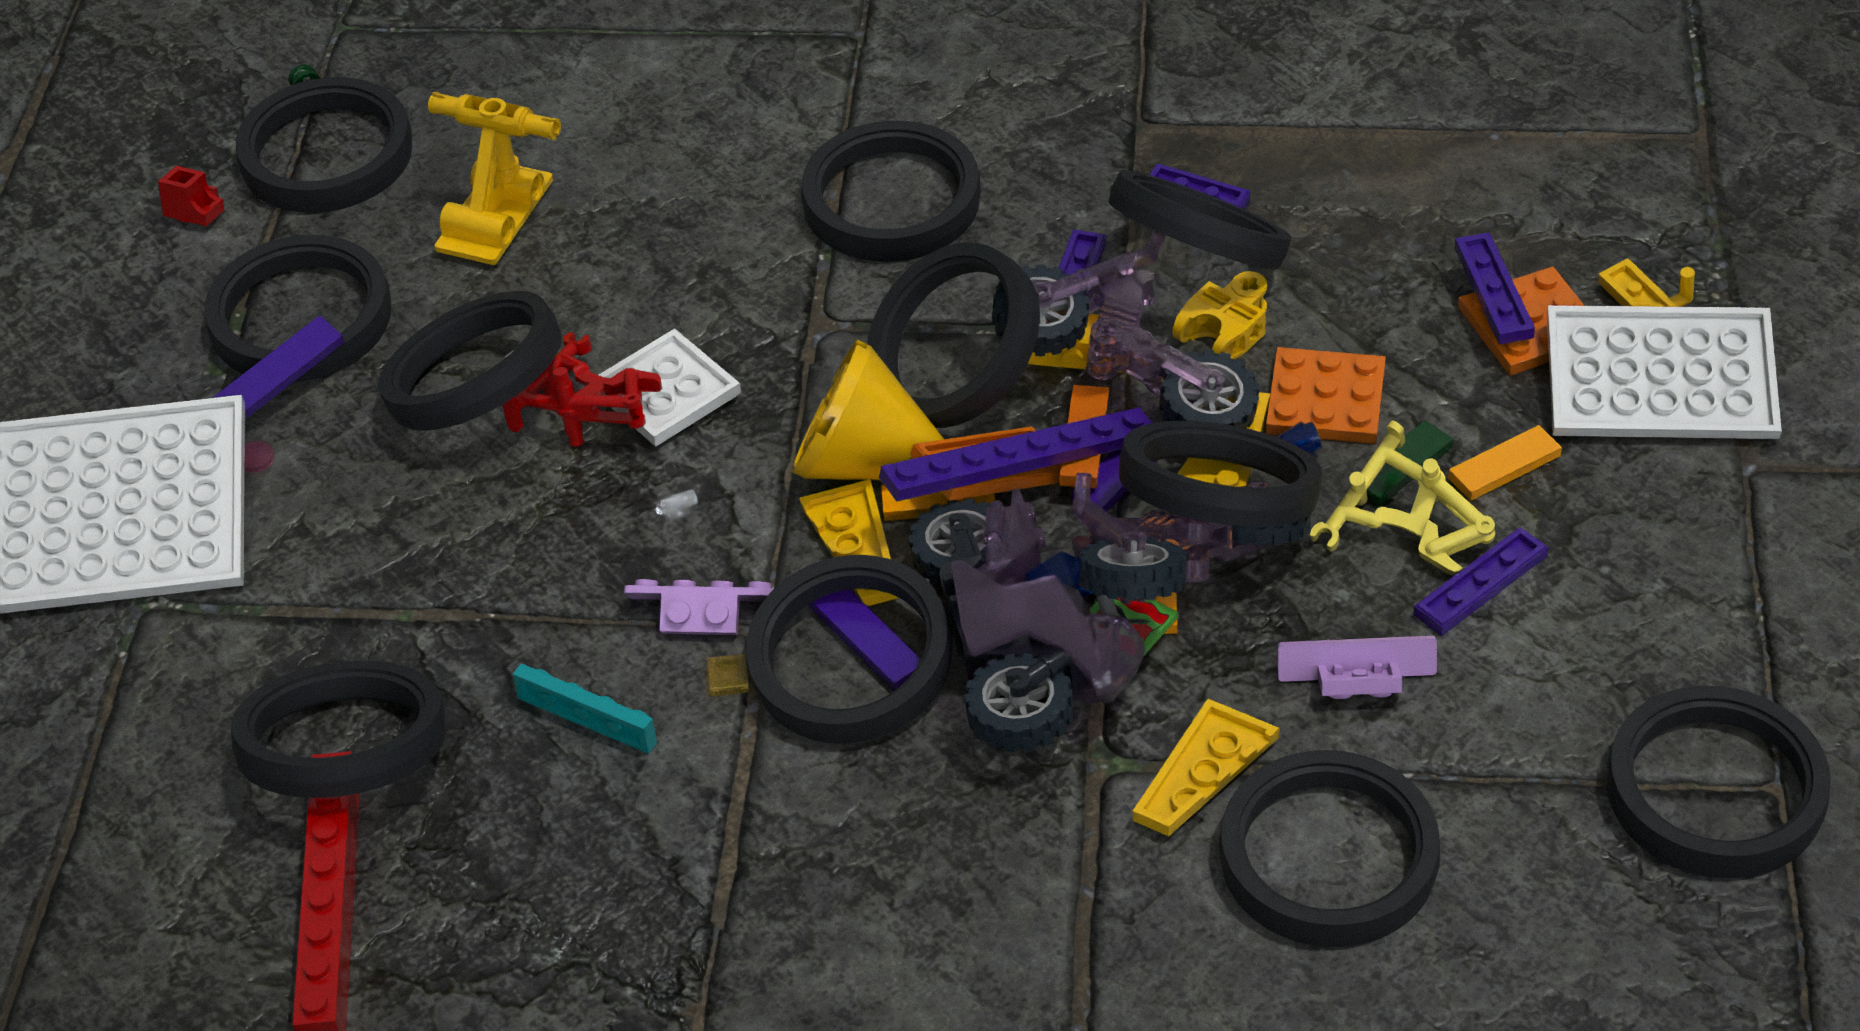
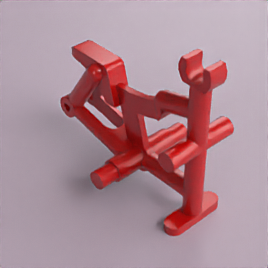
M569 332L563 337L564 347L556 354L547 369L526 389L502 405L507 426L514 433L519 432L523 428L520 411L525 406L556 412L562 417L565 433L568 434L570 445L577 447L584 443L582 422L628 424L633 429L643 427L646 424V419L643 414L641 392H660L663 387L661 377L658 374L634 368H626L612 378L592 373L587 363L574 358L575 355L582 356L591 351L592 345L589 335H585L581 340L576 341L574 332ZM568 371L574 373L576 382L578 381L585 385L584 388L574 393ZM543 389L544 395L538 394ZM596 406L627 408L628 413L601 411Z

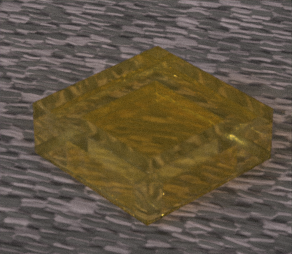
M746 654L707 658L710 696L749 692Z

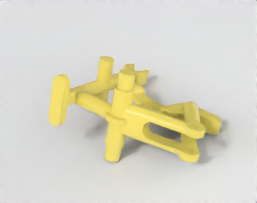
M1391 420L1387 426L1388 434L1361 472H1353L1350 475V489L1327 522H1319L1313 526L1310 533L1311 540L1315 542L1320 534L1329 533L1332 537L1327 543V550L1332 552L1339 545L1338 531L1345 521L1374 529L1381 527L1382 524L1396 526L1421 538L1418 550L1419 556L1447 574L1454 576L1463 568L1449 556L1479 543H1491L1495 538L1494 520L1489 516H1484L1446 482L1445 475L1440 470L1435 459H1426L1422 467L1395 451L1396 447L1400 449L1405 443L1404 428L1396 421ZM1385 463L1418 481L1419 489L1410 514L1386 507L1378 508L1375 513L1355 507L1356 505L1362 506L1367 502L1366 490ZM1440 501L1466 527L1439 538L1438 525L1429 520L1434 504Z

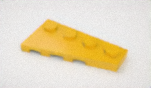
M1207 699L1133 809V821L1170 836L1279 739L1280 728Z

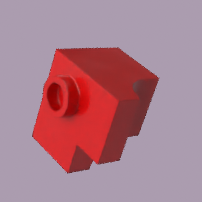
M176 165L158 181L162 212L165 217L207 227L224 211L223 199L219 198L218 188L207 185L205 172Z

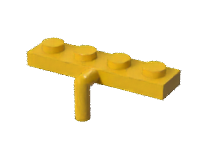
M1628 258L1600 272L1598 283L1621 306L1683 307L1693 300L1695 271L1690 267H1684L1680 270L1679 293L1670 298Z

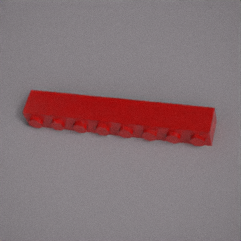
M352 751L315 754L312 755V758L335 757L353 753ZM360 793L339 797L309 798L292 1024L294 1031H346Z

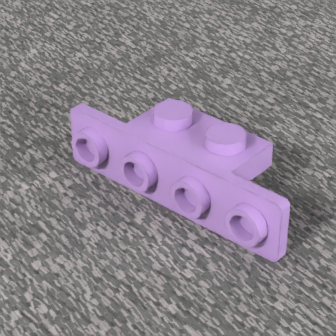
M638 579L635 580V585H625L624 594L630 599L661 600L660 632L662 634L738 635L740 601L763 602L774 588H771V583L761 581L749 582L748 587H733V582L711 581L710 587L696 586V582L690 580L673 581V586H658V581Z
M1435 636L1280 642L1277 645L1278 678L1280 681L1318 680L1322 696H1329L1334 699H1346L1357 694H1369L1379 698L1387 697L1392 693H1402V676L1435 675L1437 673V640Z

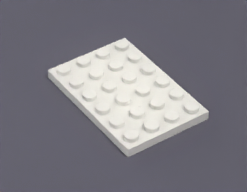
M1548 305L1547 331L1553 436L1780 438L1782 429L1770 308Z

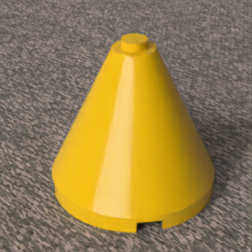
M857 339L843 359L825 399H822L794 460L793 467L795 468L791 472L804 479L880 480L881 466L913 459L910 455L913 444L944 440V438L874 349Z

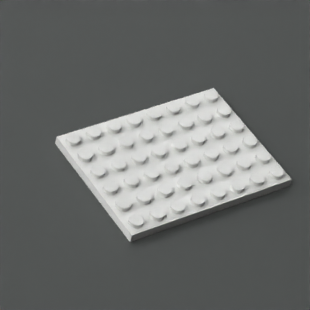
M242 395L0 422V614L243 586L245 402Z

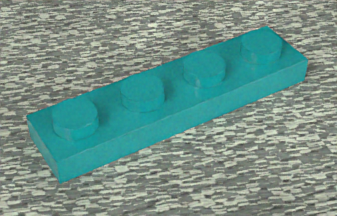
M522 663L512 674L518 699L648 754L657 744L653 718L641 710H632L616 703L610 697L598 696L584 690L576 683H567L551 676L545 670L534 669Z

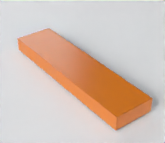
M1073 385L1068 423L1107 415L1109 387ZM1101 454L1061 463L1059 486L1097 488Z

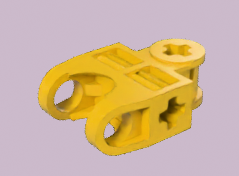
M1246 271L1236 275L1224 288L1208 281L1186 302L1177 315L1172 331L1173 338L1185 343L1189 340L1194 341L1199 337H1212L1216 339L1212 347L1215 354L1221 355V352L1230 354V358L1234 360L1239 358L1266 334L1267 302L1264 299V294L1267 291L1266 278L1260 273Z

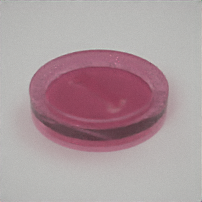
M254 441L245 445V471L259 472L268 468L273 463L274 452L268 443Z

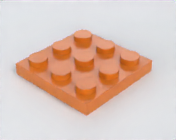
M1553 266L1512 279L1534 324L1535 333L1533 339L1499 345L1475 292L1459 297V310L1510 376L1549 363L1548 305L1585 306Z
M1277 347L1266 422V434L1376 444L1386 356Z

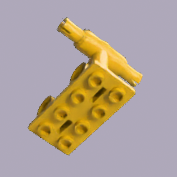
M433 92V96L431 95L428 101V110L431 114L454 117L461 125L482 129L478 158L472 167L470 175L472 192L463 205L453 202H447L444 205L440 215L442 235L434 245L435 250L439 253L495 265L553 181L552 173L519 165L518 157L513 152L510 135L523 138L531 134L556 140V136H559L561 131V121L558 118L534 114L528 107L506 103L500 98L487 99L469 94L454 97Z

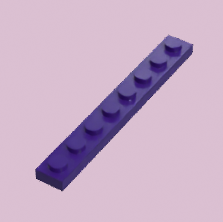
M1138 407L883 465L880 469L879 478L895 501H902L1120 450L1125 436L1130 431L1143 425L1152 424V422Z

